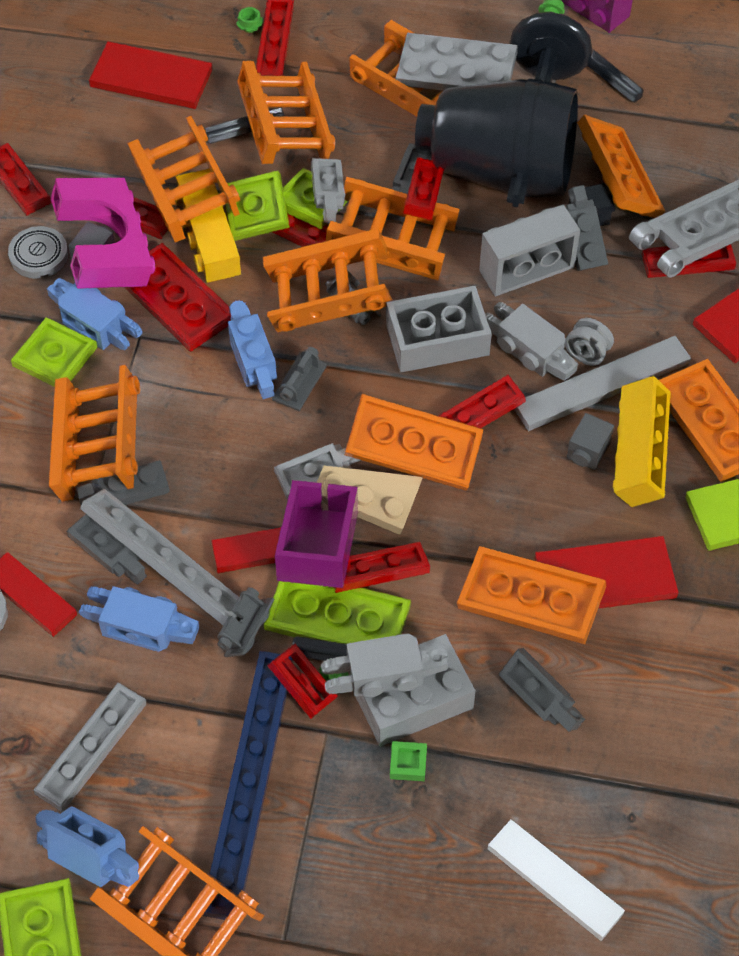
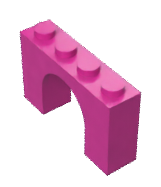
M125 178L55 179L51 202L57 221L90 220L100 222L114 230L120 238V241L113 244L75 246L70 267L77 289L147 286L150 275L155 271L154 257L149 255L147 248V235L142 233L140 214L138 211H135L133 192L128 189Z

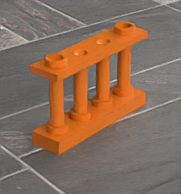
M390 20L384 26V45L369 59L364 61L354 54L350 56V77L355 82L366 86L417 117L420 105H436L438 97L443 90L430 100L420 94L424 88L408 87L396 80L399 64L388 74L376 68L392 52L402 55L407 33H414L395 21Z
M243 61L237 83L261 163L273 164L276 152H279L280 149H317L320 159H329L330 153L335 149V137L330 133L315 87V76L310 72L308 63L301 62L297 76H261L260 73H257L254 61ZM262 87H297L300 96H267L266 93H263ZM268 107L304 108L307 117L273 116L269 112ZM275 128H310L313 137H280L279 134H276Z
M192 116L186 117L190 133L151 150L149 148L143 149L138 139L127 143L134 162L175 243L186 238L182 226L186 225V221L227 203L234 217L240 214L236 202L241 201L234 184L228 186L206 144L208 137L202 124L197 126ZM194 143L197 144L200 150L199 153L161 170L159 167L155 169L152 167L155 164V160ZM204 163H207L210 168V173L174 189H163L162 187L163 184H166L165 180ZM215 183L218 184L222 192L181 211L179 208L174 210L172 205L176 204V200Z
M346 177L344 185L345 200L349 202L341 224L330 221L326 241L366 232L365 230L352 227L360 205L377 209L370 230L379 229L380 233H382L388 213L405 217L398 240L382 236L387 246L388 255L377 257L376 263L439 280L445 254L438 252L444 230H455L460 209L436 202L432 221L403 214L407 198L406 193L371 184L360 179ZM416 221L433 225L426 248L409 243Z
M379 229L263 257L265 270L273 283L278 282L280 309L267 312V317L277 332L292 331L298 327L369 310L376 311L386 307V302L393 301L386 285H379L376 258L388 255L386 243ZM364 261L367 288L350 292L347 265ZM335 267L338 295L320 299L318 272ZM306 275L309 302L292 306L290 279Z
M126 365L119 366V382L83 390L75 388L67 377L55 379L49 487L62 502L74 500L75 486L78 485V482L117 475L127 489L134 488V475L138 472L135 459L137 395L140 394V383L137 376H133ZM118 395L117 409L79 416V406L83 402ZM117 422V435L77 443L78 432L82 428ZM116 448V462L76 470V459L79 458V455Z
M144 826L138 831L151 841L137 859L139 864V880L129 887L119 884L117 888L113 887L110 891L98 887L90 897L92 902L162 956H192L183 949L187 944L184 940L218 893L235 906L201 954L197 952L195 956H218L247 914L260 922L265 916L256 909L259 905L257 900L243 890L238 895L173 847L171 844L174 838L158 826L154 831ZM163 850L178 861V864L145 910L140 909L137 913L127 905L131 900L129 895ZM191 871L207 884L173 932L169 930L165 935L155 927L159 922L156 918Z

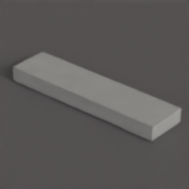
M118 682L34 788L35 795L61 812H64L146 706V699Z

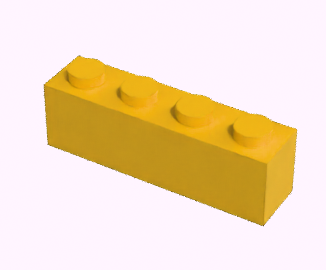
M210 168L176 176L177 187L210 173ZM215 184L176 200V206L181 205L182 209H185L217 195L218 192ZM223 206L186 221V225L183 228L189 227L190 230L187 233L190 250L196 249L197 252L194 255L198 273H204L207 283L241 275L240 256Z
M655 376L624 385L621 389L613 489L614 493L630 507L665 497L671 391Z

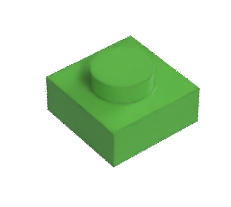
M392 741L390 779L425 782L427 743Z

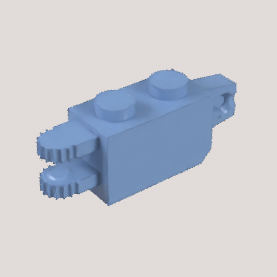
M61 278L55 280L47 288L48 296L59 305L63 324L95 340L97 347L102 350L113 344L125 351L130 346V343L121 333L124 331L132 337L138 338L143 332L136 322L125 315V309L118 301H111L102 295L98 288L77 289L75 283L72 284Z
M235 301L229 306L231 321H228L230 344L246 387L257 385L262 399L273 397L274 385L272 380L277 379L276 361L258 314L251 315L246 302Z
M91 586L87 592L88 598L105 606L100 608L83 604L79 610L80 615L85 619L99 623L102 636L157 652L166 649L170 641L193 644L199 630V622L179 613L176 604L162 596L154 598L143 595L138 590L130 587L122 589L113 586L110 591Z
M73 806L61 814L51 811V809L42 810L36 814V823L39 827H42V830L36 834L37 842L40 846L43 845L47 849L48 859L99 887H102L110 880L129 887L139 880V864L126 852L125 839L119 830Z

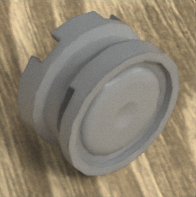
M587 317L579 319L574 325L573 330L565 338V346L570 355L579 362L591 366L599 365L605 358L606 351L610 350L614 344V337L611 331L601 322Z

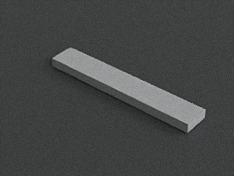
M673 336L525 397L526 402L514 410L529 432L621 393L622 386L651 376L658 378L689 365L691 357L677 337Z
M102 489L83 500L80 509L223 626L228 616H233L237 620L240 619V617L232 612L239 598L235 593L106 489Z

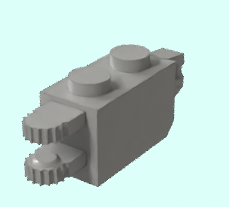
M498 302L494 306V311L503 321L494 317L493 314H485L491 333L497 336V343L501 349L522 361L527 369L535 371L542 377L549 372L563 381L569 379L577 371L578 363L564 350L565 334L526 305L521 304L514 310L503 302Z
M408 633L348 643L347 656L327 659L321 664V669L323 673L328 675L350 673L349 676L327 680L325 682L327 693L337 694L353 691L354 697L361 695L364 697H375L384 691L396 689L399 691H410L417 686L423 685V677L448 670V659L444 645L419 646L417 638Z

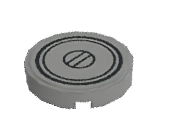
M45 226L30 227L13 237L8 246V257L13 269L24 277L38 279L41 275L46 274L49 277L64 267L68 259V246L63 235L57 230Z

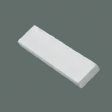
M510 819L488 844L490 852L600 941L604 939L623 916L625 911L623 908L513 820Z

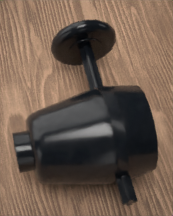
M554 12L536 13L522 19L511 34L509 44L517 45L516 62L523 70L535 76V79H519L447 88L439 95L436 105L421 104L417 115L415 129V147L417 151L431 152L433 164L437 169L439 167L443 168V173L507 193L506 201L512 203V207H519V204H524L525 197L564 196L570 180L577 132L578 92L575 88L552 83V80H565L579 74L589 64L593 47L590 35L579 22L567 15Z

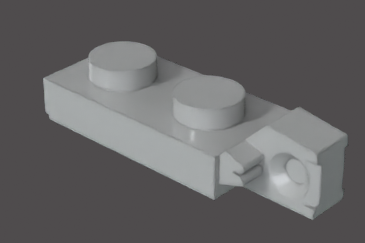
M312 158L311 172L314 204H316V208L323 209L324 223L336 222L338 209H343L345 200L341 160Z
M331 443L274 467V472L288 499L292 480L317 483L324 465L352 469L350 465L360 460L345 456L346 448L342 449L340 444L334 445Z

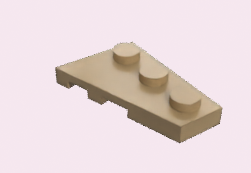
M324 465L317 483H322V501L327 505L328 484L358 487L357 517L400 535L423 477Z

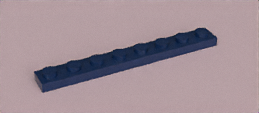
M260 651L210 870V875L237 895L241 890L245 892L287 696V689L267 666L281 654ZM291 656L288 657L291 660V662L294 663V660L291 658ZM218 893L202 916L225 920L235 905Z

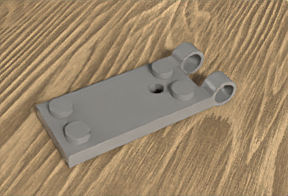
M739 180L648 222L639 223L631 231L629 240L638 249L645 250L654 243L656 238H660L671 250H668L660 257L657 266L667 277L676 276L685 265L739 240Z

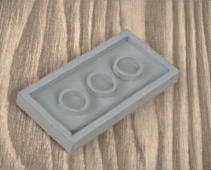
M407 33L396 80L409 87L443 91L457 86L510 81L517 56V45Z

